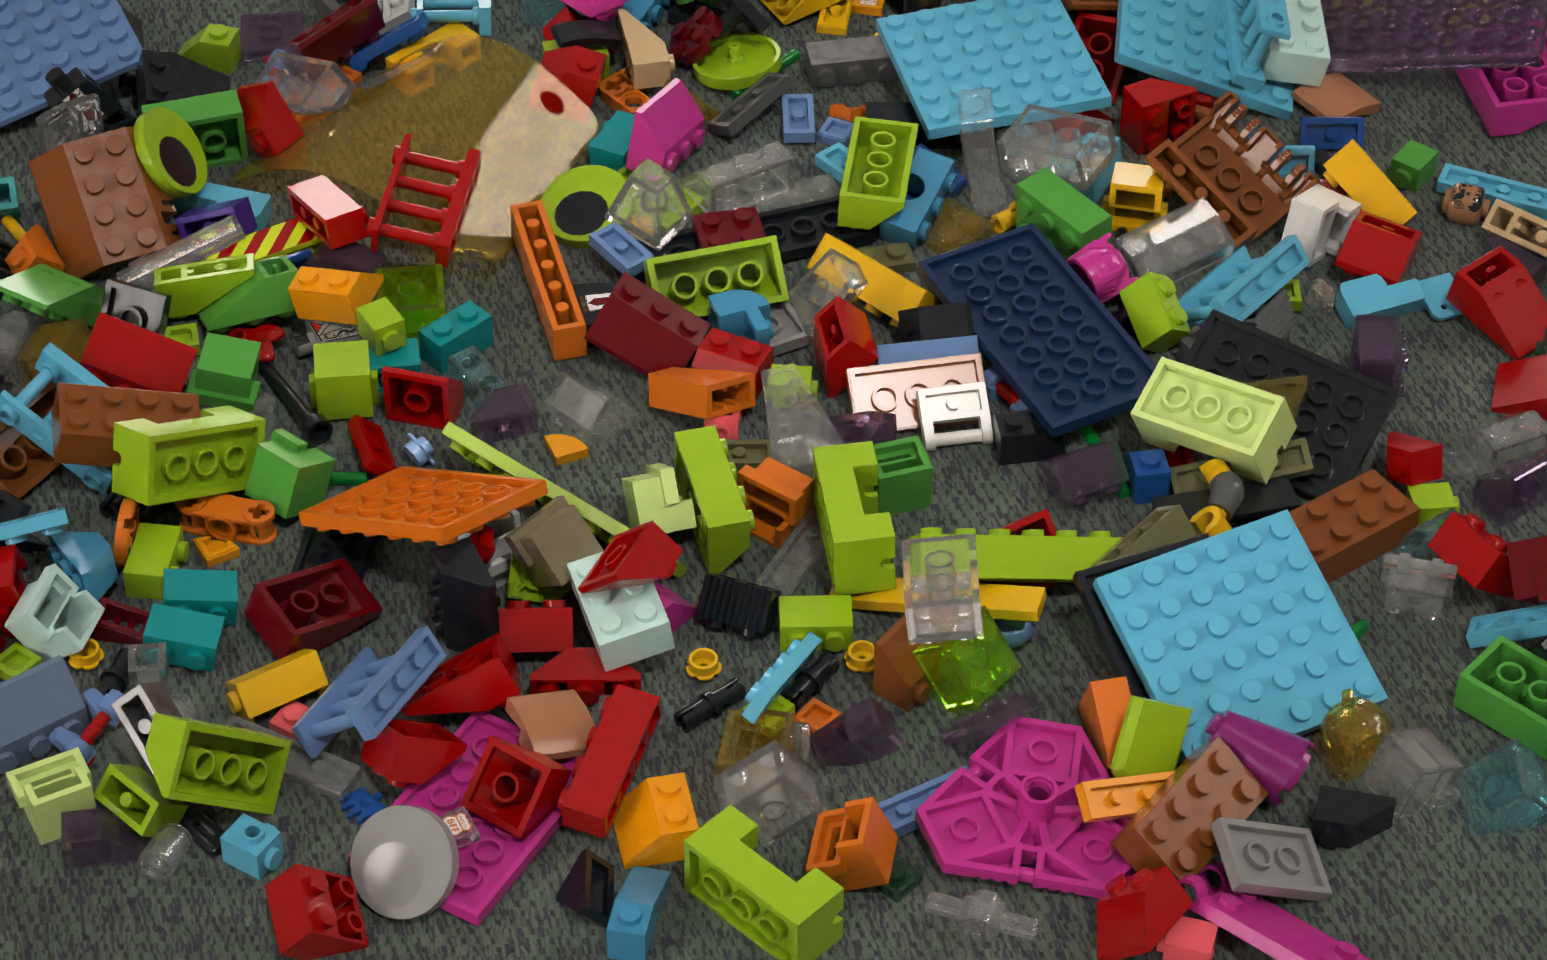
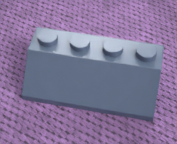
M61 655L0 683V774L14 770L16 766L32 758L42 757L56 746L49 740V735L56 727L61 726L81 735L89 725L85 703Z

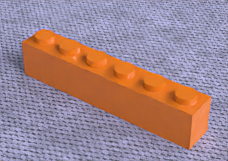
M542 200L510 205L512 238L554 361L586 356L587 340L584 339L586 323Z

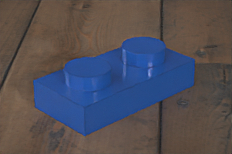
M1299 116L1298 145H1314L1315 149H1342L1354 139L1363 149L1364 117Z

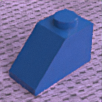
M1163 448L1118 454L1127 485L1132 491L1131 497L1134 505L1152 503L1153 497L1169 495L1171 470Z

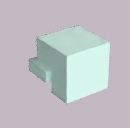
M52 564L44 568L38 581L27 585L4 626L26 648L42 657L43 662L58 655H61L63 658L82 651L105 608L87 590L77 593L79 587L56 564Z

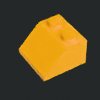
M301 266L289 285L288 292L299 319L357 325L356 308L372 302L384 281L383 274Z
M685 772L646 778L624 797L613 822L624 870L631 869L633 866L644 867L684 860V840L699 829Z

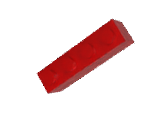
M617 684L612 697L606 696L600 711L602 719L598 727L592 726L586 742L588 749L584 757L579 756L572 771V778L574 779L570 788H563L558 801V809L562 810L563 826L606 839L661 718L659 696L621 684Z

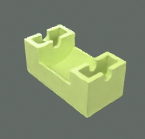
M1161 357L1130 413L1145 443L1171 452H1175L1178 445L1222 459L1230 462L1237 475L1263 484H1267L1278 463V449L1285 450L1297 428L1285 397L1165 357Z

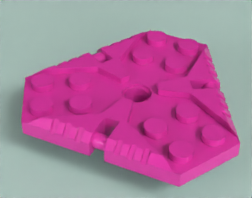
M1012 715L970 756L968 770L960 766L916 809L915 820L942 873L972 878L977 876L984 880L989 878L994 879L996 882L1007 881L1008 884L1017 885V882L1020 881L1032 883V888L1042 889L1043 887L1051 891L1061 890L1063 893L1074 892L1075 895L1100 899L1107 892L1105 886L1109 881L1120 874H1124L1126 877L1130 876L1135 871L1110 842L1132 817L1084 823L1074 786L1084 781L1109 779L1110 776L1082 726ZM1020 864L1035 866V868L1020 866Z

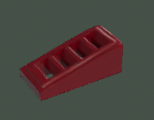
M101 597L99 603L105 610L89 638L98 641L142 646L143 634L150 612ZM127 622L128 624L127 627L120 626V623ZM135 624H142L140 632L133 630Z

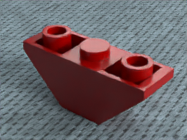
M568 647L531 673L529 679L530 694L574 689L585 705L603 703L606 696L612 697L617 684L642 691L641 673L630 665L605 672L596 647Z

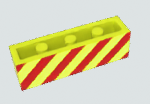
M294 218L248 234L243 238L230 240L201 250L202 261L254 253L255 261L284 254L287 256L310 248L313 263H317L340 254L339 248L331 250L299 220Z

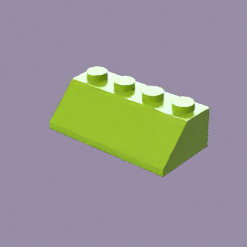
M855 116L839 195L837 226L870 230L904 209L919 124Z
M776 235L648 258L643 263L647 286L698 317L708 316L709 295L730 290H748L758 293L766 298L770 304L789 301Z
M715 425L674 432L675 477L679 494L682 495L683 500H693L697 527L692 528L705 568L707 573L720 574L750 547V531L755 530V519L752 510H746L745 508L746 495L743 486H737L736 484L737 471L735 463L733 461L728 462L729 452L726 439L719 438Z
M154 712L145 753L161 795L164 798L273 815L292 741L258 731Z

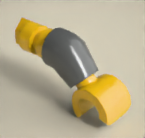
M1222 459L1209 460L1199 466V469L1209 483L1210 496L1207 506L1198 511L1189 520L1197 536L1208 533L1212 537L1231 530L1232 527L1228 521L1231 520L1244 500V487L1240 477L1236 473L1231 472L1227 463Z

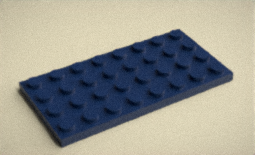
M1034 223L918 262L917 272L943 304L971 301L974 335H977L979 349L1052 438L1134 408L1156 368L1155 364Z

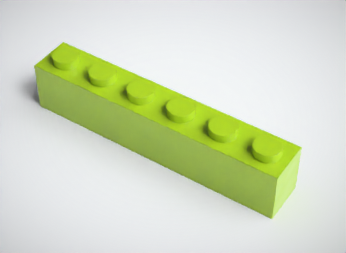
M939 527L920 528V534L908 537L909 581L1075 583L1073 580L1075 572L1090 568L1094 562L1123 537H1111V531H1090L1089 537H1077V530L1056 531V536H1044V530L1040 529L1022 530V535H1010V529H989L988 535H976L975 528L954 529V534H942V528Z

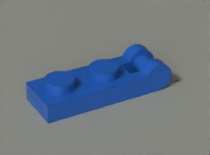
M423 11L381 34L373 42L361 45L349 60L350 67L359 72L364 71L376 56L382 54L384 57H387L400 48L398 44L405 40L412 43L424 36V29L430 22L425 12Z

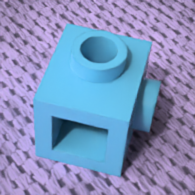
M243 813L220 837L223 862L258 880H261L269 870L274 871L282 862L284 852L281 832L269 823H262Z

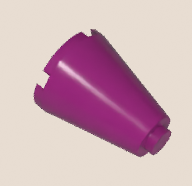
M1226 710L1222 715L1216 712L1204 730L1209 734L1207 742L1218 736L1224 741L1269 793L1264 801L1272 807L1278 806L1283 801L1277 797L1283 788L1290 792L1296 785L1312 757L1306 750L1315 748V743L1309 739Z

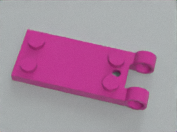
M1211 862L1204 866L1197 875H1187L1178 880L1182 887L1184 883H1188L1195 889L1196 900L1193 901L1194 903L1188 910H1192L1276 960H1370L1360 954L1359 949L1353 944L1332 938L1258 894L1232 891L1222 862ZM1209 869L1214 870L1220 876V888L1210 883L1208 879Z

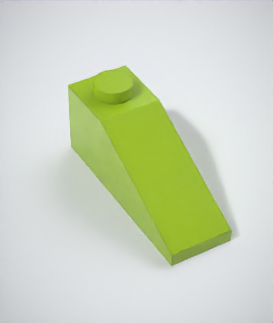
M254 253L154 269L155 290L172 295L168 318L183 319L189 315L196 314L255 275Z

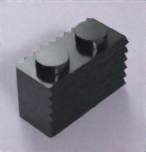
M705 573L696 616L706 618L704 624L707 626L726 629V624L739 627L738 634L759 638L760 633L772 632L779 604V596H781L782 592L781 590L717 573Z

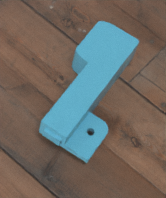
M206 182L202 190L187 198L171 196L173 202L169 204L175 205L176 210L187 212L194 208L249 197L258 227L251 233L264 229L273 215L270 194Z
M1450 272L1420 281L1414 278L1392 285H1387L1380 275L1372 274L1341 283L1334 298L1335 308L1345 327L1349 330L1427 309L1430 316L1437 321H1444L1464 315L1446 299L1454 279Z

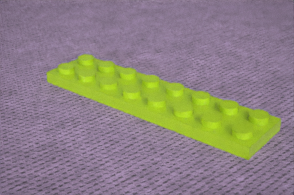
M448 422L441 432L452 441L449 445L451 449L464 456V459L480 469L483 467L492 475L546 480L548 494L536 500L545 506L555 497L564 496L569 505L576 506L594 536L604 543L609 544L615 535L630 530L629 527L453 423ZM676 560L678 567L672 575L679 579L686 573L688 568L679 560Z

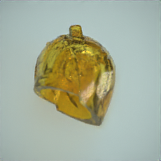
M1351 689L1342 691V701L1328 711L1320 727L1322 748L1327 759L1344 781L1354 779L1377 767L1380 764V758L1394 744V735L1386 713L1377 704L1368 699L1358 696L1353 697Z

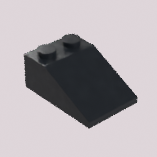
M141 51L135 71L139 116L142 114V105L230 90L229 76L174 52Z

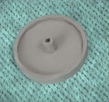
M396 805L384 808L372 815L362 825L355 837L350 857L353 883L362 900L372 910L385 917L414 919L428 915L447 900L455 886L459 871V852L455 838L447 824L438 815L426 808L413 805Z

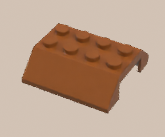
M1230 90L1214 102L1210 113L1174 142L1169 138L1146 155L1144 160L1235 251L1240 246H1251L1287 217L1292 199L1314 185L1319 184L1320 180L1309 171L1296 183L1307 170L1303 163L1296 165L1283 179L1278 172L1290 161L1293 153L1286 149L1275 159L1285 145L1267 126L1258 130L1263 123L1259 118L1251 120L1239 134L1233 127L1246 115L1249 108L1245 104L1237 107L1241 100Z
M122 127L66 142L28 162L58 254L66 266L64 272L82 280L101 276L103 269L163 253V257L166 258L188 251L184 249L177 224L164 223L163 219L174 216L177 211L175 205H169L173 202L171 195L161 190L142 166L134 144V127Z

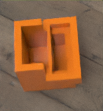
M767 457L756 469L746 464L738 471V486H743L746 495L745 508L746 510H752L755 519V530L750 531V535L782 550L814 518V479L770 457Z
M874 797L846 801L844 808L818 812L805 868L806 873L816 867L841 885L844 891L889 884L898 836Z

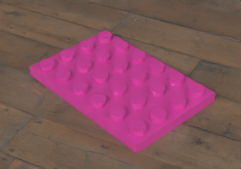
M485 711L472 712L454 733L455 736L467 743L466 751L425 784L410 783L409 787L391 805L423 807L432 811L441 819L446 816H455L459 812L467 814L466 817L469 819V823L472 824L471 829L454 836L459 852L457 880L451 894L439 908L476 926L482 923L563 824L562 810L558 809L557 804L524 839H520L460 806L490 736H495L521 746L519 744L521 729L518 726ZM579 756L554 759V761L573 771L574 764ZM572 773L565 787L570 788L574 779L572 778ZM351 853L348 855L349 866Z

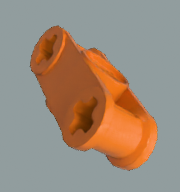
M216 494L175 501L177 510L181 512L179 526H182L183 531L186 533L211 536V538L226 541L227 539L252 545H267L277 538L278 530L273 524L275 509L268 501L241 498L231 494Z

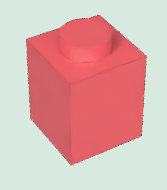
M1182 916L1157 944L1156 951L1163 952L1162 960H1212L1216 948L1218 925Z

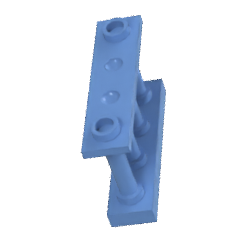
M428 625L417 629L394 655L378 660L371 647L366 646L296 722L291 730L311 759L316 758L338 732L355 727L364 741L375 739L447 655Z

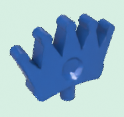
M365 787L358 788L356 791L338 798L339 803L347 801L341 806L342 812L351 809L346 814L348 820L359 816L356 819L357 825H361L362 822L367 821L372 815L385 808V804L379 802L383 798L382 793L377 792L371 796Z

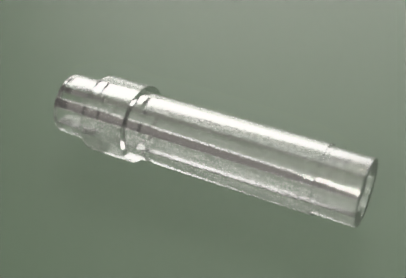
M232 214L151 255L145 254L129 262L128 267L116 272V279L151 289L154 287V269L200 262L244 239L243 228L238 219Z

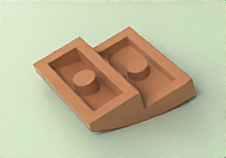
M1340 72L1324 75L1320 87L1301 85L1291 94L1295 101L1316 116L1357 117L1360 115H1372L1379 112L1382 105L1380 101Z
M574 689L507 697L505 711L521 729L519 744L522 747L543 754L552 760L585 755L588 749L586 747L588 734L592 726L596 725L586 705Z

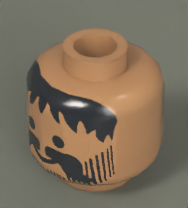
M1459 182L1454 184L1452 189H1446L1441 213L1446 214V219L1449 222L1477 226L1481 218L1486 219L1491 200L1485 199L1483 187Z

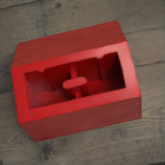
M1153 78L1123 86L1119 135L1138 156L1153 151L1168 138L1174 142L1194 126L1198 90L1192 86Z
M1361 210L1351 224L1334 265L1341 267L1345 273L1352 276L1378 274L1387 285L1399 283L1413 265L1423 232Z
M836 296L814 316V352L828 398H834L847 388L846 369L872 366L879 356L866 313L844 299Z
M566 599L543 600V607H530V600L507 601V608L499 609V635L510 653L562 652L568 647H574V606H566Z
M296 863L265 885L280 955L300 960H313L369 947L365 923L357 898V890L352 878Z

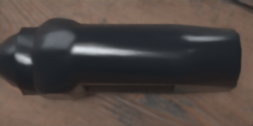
M187 809L181 819L185 833L208 855L213 857L222 853L220 837L225 831L207 814L195 809Z

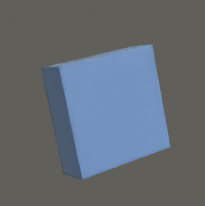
M829 116L817 132L816 141L828 145L840 142L847 147L850 143L854 123Z

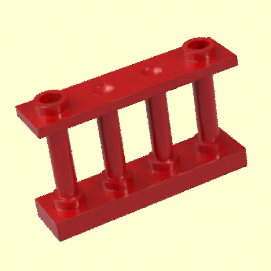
M405 133L401 146L396 145L392 156L394 167L376 217H370L367 224L366 236L371 237L370 251L377 252L383 236L431 247V251L436 252L435 266L448 268L480 174L482 151L469 148L465 160L460 159L459 162L411 152L412 135ZM409 164L453 174L458 181L457 184L451 183L448 186L404 176ZM399 188L445 198L450 205L449 208L443 207L442 210L395 199ZM393 212L437 222L439 227L442 228L440 232L435 231L434 234L390 225L387 222L390 213Z

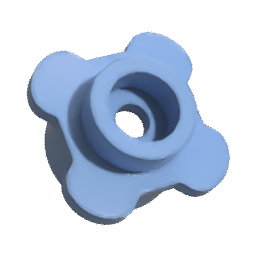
M407 433L406 436L410 441L403 446L407 456L419 467H422L427 462L434 466L436 463L431 457V454L434 452L432 445L423 436L416 439L412 433Z

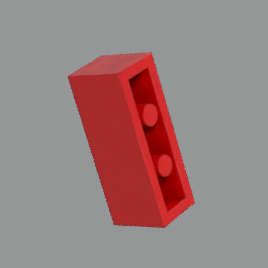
M324 175L287 187L293 216L331 250L368 237L366 236V224H368L369 220L365 208L362 205L359 206L349 194L346 195L336 183H332Z

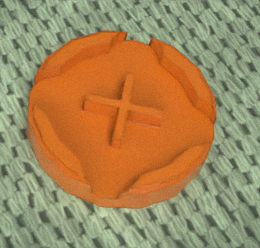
M124 498L120 506L113 546L116 568L124 570L130 553L129 549L132 547L140 520L139 502Z

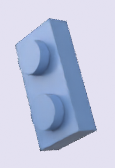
M782 94L784 143H815L813 94Z
M616 222L589 234V245L622 274L626 272L631 276H635L644 271L643 263L646 259L654 258L650 251Z

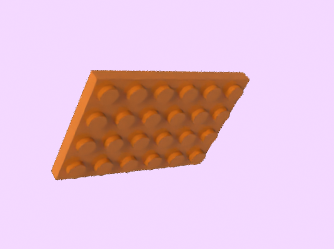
M400 466L298 512L301 526L316 527L317 531L334 529L340 530L341 534L359 532L363 533L365 537L384 535L389 540L409 538L413 543L435 541L436 545L444 546L456 542L457 536L482 530L484 528L483 524L489 521H497L509 517V512L514 509L533 506L536 499L548 494L546 480Z

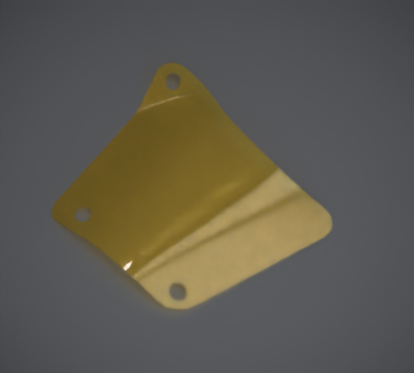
M467 35L454 36L419 48L395 61L300 128L305 135L275 156H258L228 178L227 182H235L261 172L283 169L310 171L333 177L356 187L381 203L394 164H392L394 148L396 145L401 146L405 133L412 135L411 152L459 162L460 159L465 160L469 148L481 150L480 174L453 254L490 261H501L514 247L511 233L510 205L541 200L548 185L556 177L572 169L588 147L590 140L597 135L598 123L593 111L579 97L528 55L490 38ZM422 52V54L414 60L404 64H400L404 59L408 58L409 56ZM550 91L556 94L564 104V111L561 114H554L548 111L541 102V93ZM409 164L404 176L448 186L451 183L457 184L458 181L453 174ZM399 188L395 199L442 210L443 207L449 208L450 205L445 198ZM393 213L408 229L434 234L435 231H441L442 227H439L437 222ZM472 250L480 253L483 258L464 255L462 251Z

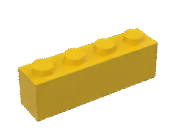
M825 233L807 265V268L817 273L815 280L830 288L834 284L842 288L839 294L855 303L860 298L866 302L864 309L880 318L884 313L892 317L889 323L898 328L899 322L898 311L934 306L939 301L935 294L828 233Z

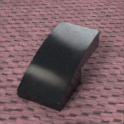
M568 21L555 24L551 28L559 48L577 45L589 49L592 44L618 51L623 42L614 23L606 21Z

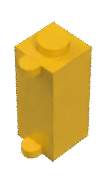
M304 648L225 682L228 689L225 698L233 714L237 713L242 718L245 726L250 728L255 725L253 717L315 690L321 696L329 683L317 651Z

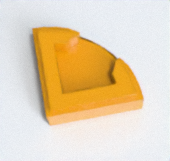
M564 434L544 436V444L556 466L589 457L588 447L575 437Z
M211 536L192 539L193 547L208 568L241 556L240 548L230 540L226 539V542L211 540Z

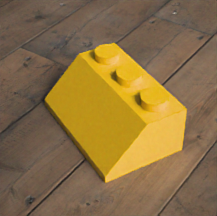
M1354 139L1323 164L1326 168L1323 176L1334 188L1340 185L1347 192L1348 195L1346 197L1361 203L1362 211L1404 225L1417 213V210Z

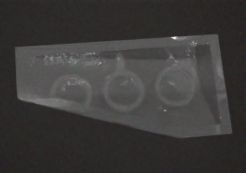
M794 363L761 371L773 459L813 479L812 447L845 443Z

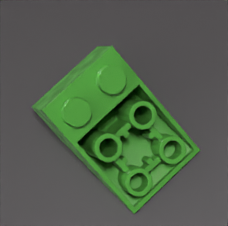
M285 254L255 261V275L214 301L196 313L206 330L213 331V333L227 332L233 328V325L241 323L257 325L263 323L265 318L275 315L282 318L293 316L296 314L289 295L288 287L297 274L298 269Z
M42 263L0 280V292L4 293L2 300L20 307L22 306L38 315L68 324L82 330L84 324L94 327L99 312H101L104 288Z

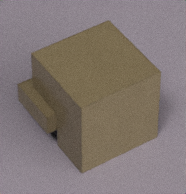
M564 496L555 497L504 537L521 566L526 569L537 587L565 585L571 580L567 568L568 563L604 551L576 506L569 505Z

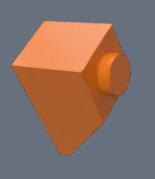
M35 224L5 258L13 274L41 263L60 271L66 268L39 224Z

